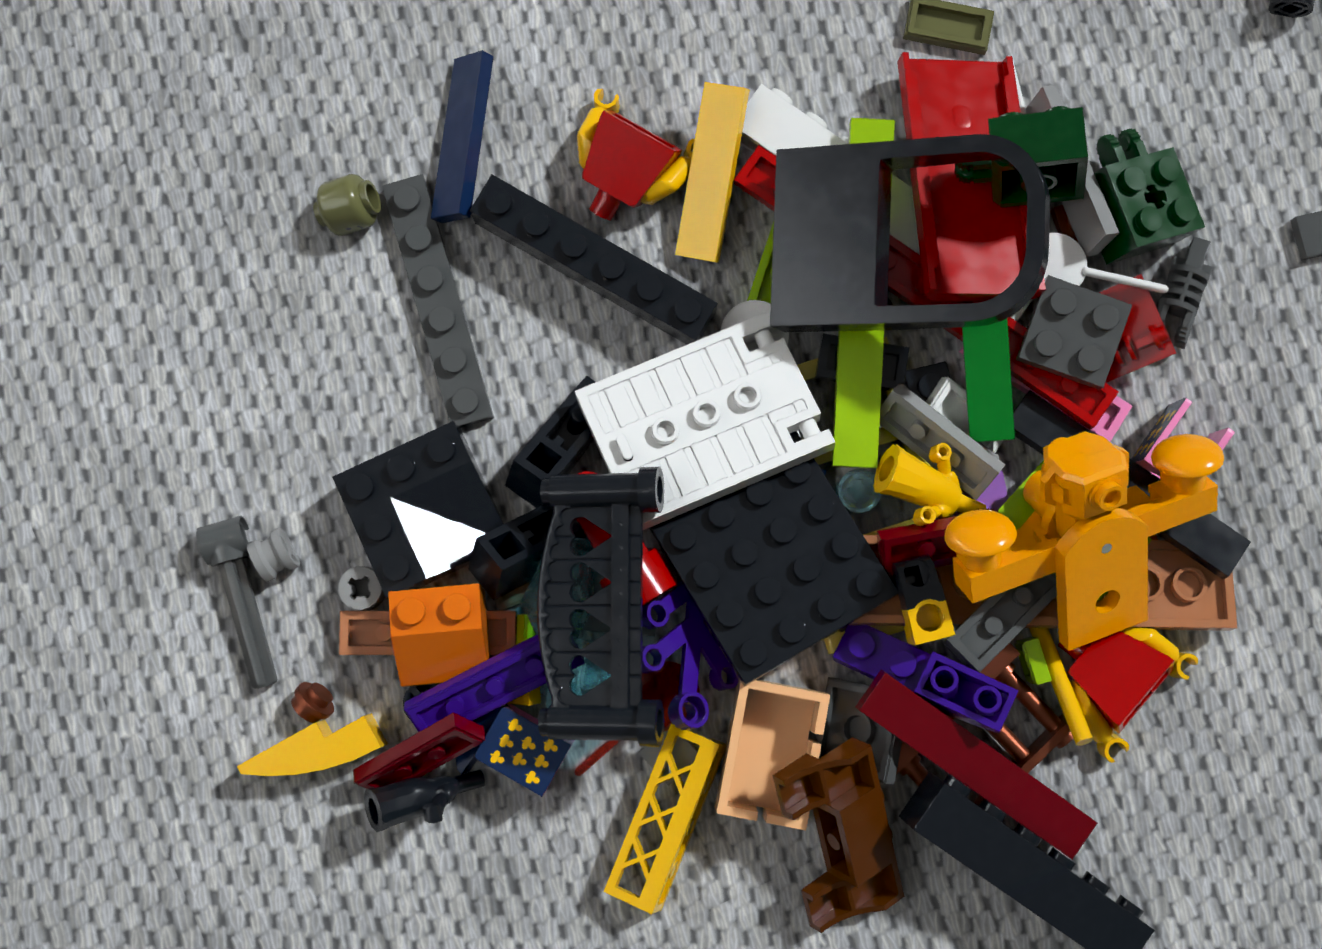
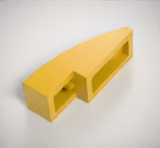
M372 713L362 716L332 733L324 719L311 724L243 762L237 768L240 774L298 775L329 769L353 761L388 743Z

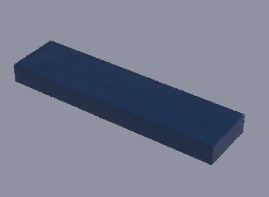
M483 50L454 59L431 219L439 223L471 217L469 210L473 204L493 65V56Z

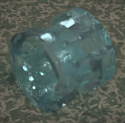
M866 469L851 470L837 483L835 492L848 513L857 515L866 513L873 509L880 501L882 494L875 493L873 487L874 473Z

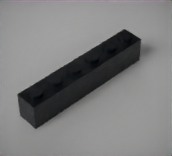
M491 174L469 210L475 224L686 345L702 338L716 314L717 302Z
M929 771L899 814V817L914 831L1085 949H1142L1155 931L1139 919L1144 912L1142 909L1122 895L1118 897L1116 902L1106 895L1110 887L1088 871H1086L1082 878L1075 874L1072 869L1076 863L1054 847H1052L1048 854L1037 847L1042 840L1020 823L1016 825L1014 830L1002 822L1007 815L984 798L979 806L968 799L967 796L972 790L950 774L943 781Z

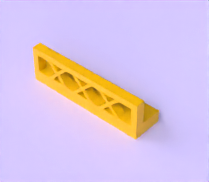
M671 723L603 892L651 915L662 910L725 752V743L713 738H706L690 730H681ZM678 736L700 746L693 764L679 770L672 755ZM668 763L671 773L663 776ZM689 772L684 785L680 775ZM674 778L680 797L676 806L661 812L655 796L659 784ZM651 805L654 815L646 818ZM672 814L667 827L664 817ZM657 820L663 836L662 842L658 849L645 854L638 835L643 825ZM634 848L637 858L629 860ZM656 855L650 869L647 859ZM636 863H640L646 878L640 896L618 886L625 868Z

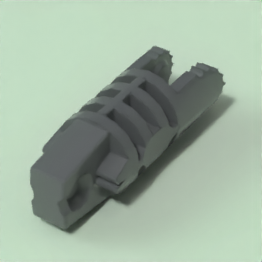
M1193 237L1185 258L1174 257L1166 282L1169 290L1167 293H1162L1157 305V310L1164 326L1167 313L1182 318L1181 324L1174 336V346L1181 349L1186 347L1199 309L1201 297L1213 268L1204 264L1211 241L1198 237Z

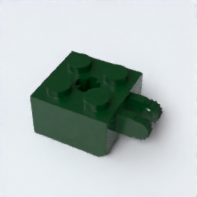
M1057 106L1045 112L1029 114L1009 112L997 118L988 119L989 135L999 136L1012 141L1024 149L1035 161L1045 177L1050 195V203L1084 199L1088 151L1083 107L1068 108ZM991 160L955 164L954 170L959 182L962 181L964 184H970V182H974V184L991 182L993 202L1000 207L1027 205V191L1024 180L1013 167Z
M1132 128L1121 131V134H1118V138L1111 134L1101 136L1096 144L1102 168L1094 174L1119 230L1114 239L1101 251L1106 265L1173 245L1205 228L1174 147L1148 154L1143 140L1140 139L1139 132H1136V129L1132 130Z

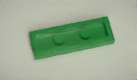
M1007 319L986 326L962 327L969 436L976 442L1015 439Z

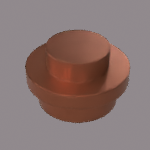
M301 682L296 687L295 696L292 698L291 704L296 713L304 720L315 723L321 719L329 718L334 712L332 694L322 684L317 682Z

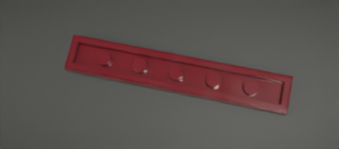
M880 670L855 706V708L1072 860L1098 824V822L883 670Z

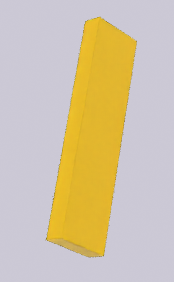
M704 82L675 255L716 263L720 261L750 92L747 88Z

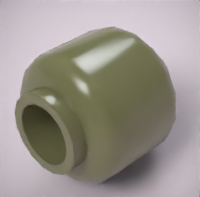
M348 174L324 182L318 188L317 202L313 204V211L321 226H327L337 236H345L373 226L377 213L381 211V201L371 181L364 180L357 174Z

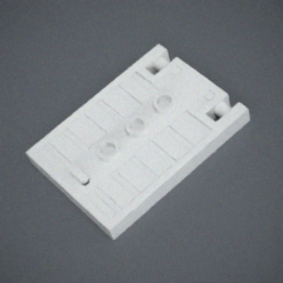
M770 311L575 391L578 404L609 473H638L640 467H661L664 478L663 509L661 513H643V530L834 450L836 442L830 430L827 429L821 432L816 423L820 421L821 412L784 338L775 341L772 333L776 332V328L770 326ZM756 341L759 348L749 352L746 344ZM800 430L804 439L794 443L790 433Z

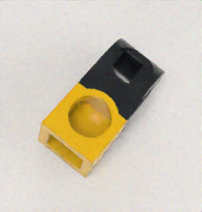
M925 554L893 563V579L898 589L905 621L904 630L907 643L919 645L954 636L955 631L942 583L939 582L931 556Z

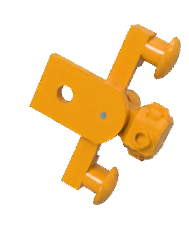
M1085 431L1068 438L1059 437L1053 440L1049 445L1043 447L1044 464H1042L1041 470L1034 473L1024 486L1023 497L1035 511L1021 528L1016 530L1015 525L1008 517L992 510L968 511L955 517L948 524L944 539L947 546L957 554V557L953 558L955 584L973 604L1056 572L1059 641L1068 651L1147 621L1148 537L1217 511L1218 485L1207 477V475L1216 472L1224 463V453L1216 442L1200 435L1179 434L1168 437L1158 443L1152 451L1151 461L1154 467L1160 471V481L1148 485L1149 497L1137 485L1127 488L1129 483V452L1124 448L1112 444L1103 436ZM1109 591L1108 594L1102 600L1097 602L1098 598L1102 594Z

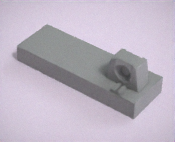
M901 383L892 390L880 407V425L937 470V463H933L929 459V451L932 446L937 444H948L952 451L950 457L951 471H954L958 476L960 488L975 500L980 497L1006 465L999 460L1000 456L983 445V442L973 440Z

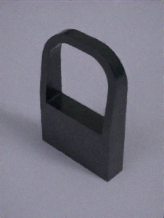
M987 134L777 149L770 326L783 332L909 330L986 326L1007 319L1022 309L1034 296L1044 278L1048 264L1050 195L1042 171L1032 157L1019 145L1005 138ZM986 160L1002 162L1017 170L1024 180L1027 191L1025 259L1014 282L998 296L979 303L887 306L891 178L893 170Z

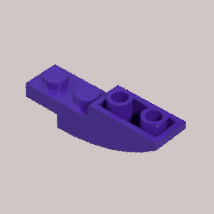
M848 625L833 655L835 662L873 680L880 670H883L942 713L996 733H1000L1019 691L934 651L932 654H929L868 625Z

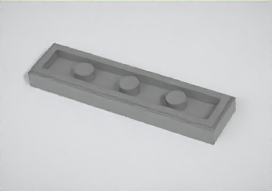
M1056 85L1042 86L1027 106V114L1045 112L1053 107L1065 106ZM1088 161L1084 199L1061 201L1078 243L1084 250L1086 257L1098 255L1119 233Z

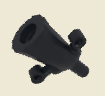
M479 769L453 777L442 775L433 778H406L381 787L369 788L365 790L364 794L368 821L376 832L423 815L425 822H440L443 820L442 815L445 806L452 802L457 794L485 786L484 774Z

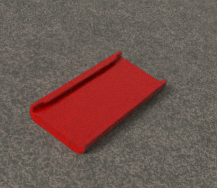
M902 52L897 61L906 140L974 134L989 135V118H997L1009 112L1020 113L1012 56H1006L1003 62L909 59V52ZM955 164L910 168L925 296L932 301H987L1004 292L1014 282L1024 263L1027 205L1000 207L993 202L991 182L975 184L974 182H970V184H964L962 181L959 182L954 170ZM1044 278L1031 299L1040 297L1046 290Z

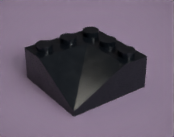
M454 421L332 477L386 598H389L388 592L418 589L468 566L475 539L504 524L462 430Z

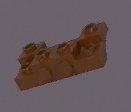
M852 737L819 759L806 753L772 775L782 815L795 820L804 813L813 810L827 872L801 889L810 927L822 933L829 927L847 918L869 912L886 911L905 897L892 842L893 834L889 827L885 810V798L880 787L870 744Z

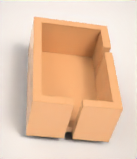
M739 678L715 801L717 814L757 821V806L763 808L762 816L766 823L806 831L810 811L795 820L782 815L772 775L806 753L819 759L822 744L817 740L809 739V732L812 731L814 734L819 735L824 734L830 694L759 679L744 687Z

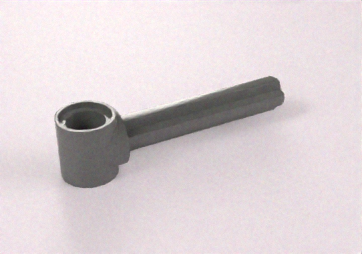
M237 516L197 528L196 537L200 553L206 564L211 565V567H219L251 686L254 689H259L276 683L277 675L244 558L250 557L247 551V544L250 542H248L245 532L249 527L243 516Z

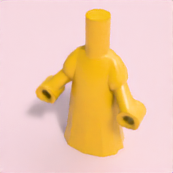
M946 443L932 446L929 451V459L931 462L937 463L938 471L906 452L898 444H892L886 449L880 459L874 477L873 487L875 493L890 495L909 503L923 506L916 509L913 514V522L917 526L931 524L936 518H948L956 511L965 513L977 509H986L985 504L962 494L958 476L954 471H951L950 457L952 451Z

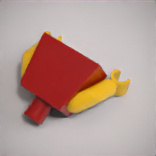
M597 89L594 92L595 108L590 109L577 133L579 164L584 169L582 179L599 188L589 210L597 216L611 221L621 201L635 208L643 203L653 205L676 192L688 179L692 158L691 150L693 149L695 139H691L688 142L683 156H680L682 149L618 114L620 108L618 94L615 95L611 103L603 104L601 101L604 97V90Z
M1129 627L1071 651H1068L1060 642L1058 644V647L1076 660L1067 672L1068 678L1092 737L1097 742L1099 754L1111 763L1115 762L1109 755V748L1112 744L1118 743L1126 752L1129 750L1128 743L1113 733V729L1120 734L1169 675L1178 679H1189V676L1185 675L1181 670V662L1183 660L1191 665L1198 664V658L1195 655L1179 652L1178 647L1153 628Z

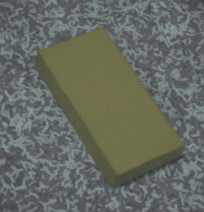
M910 0L903 39L985 55L988 49L995 11L941 0Z

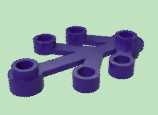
M678 577V586L660 600L642 605L643 627L653 630L666 625L669 621V614L686 603L685 619L655 644L643 646L642 673L660 670L665 664V659L682 646L678 695L670 702L668 717L677 728L690 730L703 726L709 716L708 703L697 692L700 654L702 653L711 668L709 681L714 689L724 691L735 688L739 677L719 648L720 645L714 635H711L704 624L702 615ZM651 608L657 613V621H654L651 617ZM647 652L653 657L652 666L646 660ZM722 670L727 675L726 683L723 681L721 676ZM683 706L685 707V709H686V711H687V716H686V718L684 717V714H683V710H682Z

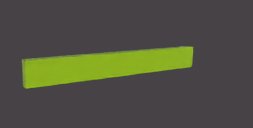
M851 118L849 122L848 144L894 141L895 120ZM884 330L838 331L833 438L836 443L834 450H832L831 467L877 469Z

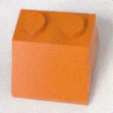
M479 583L388 592L390 634L401 687L441 684L490 659L485 590Z

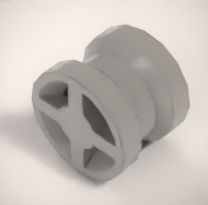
M281 528L271 531L269 538L263 541L254 540L247 544L250 559L259 575L266 582L275 579L278 572L285 568L293 570L300 566L299 557L289 537Z
M356 566L350 568L342 574L338 582L340 599L346 606L352 609L370 610L379 606L385 599L384 592L371 567Z

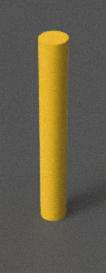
M1029 628L1032 637L1039 638L1052 679L1050 682L1076 746L1092 742L1094 739L1049 629Z

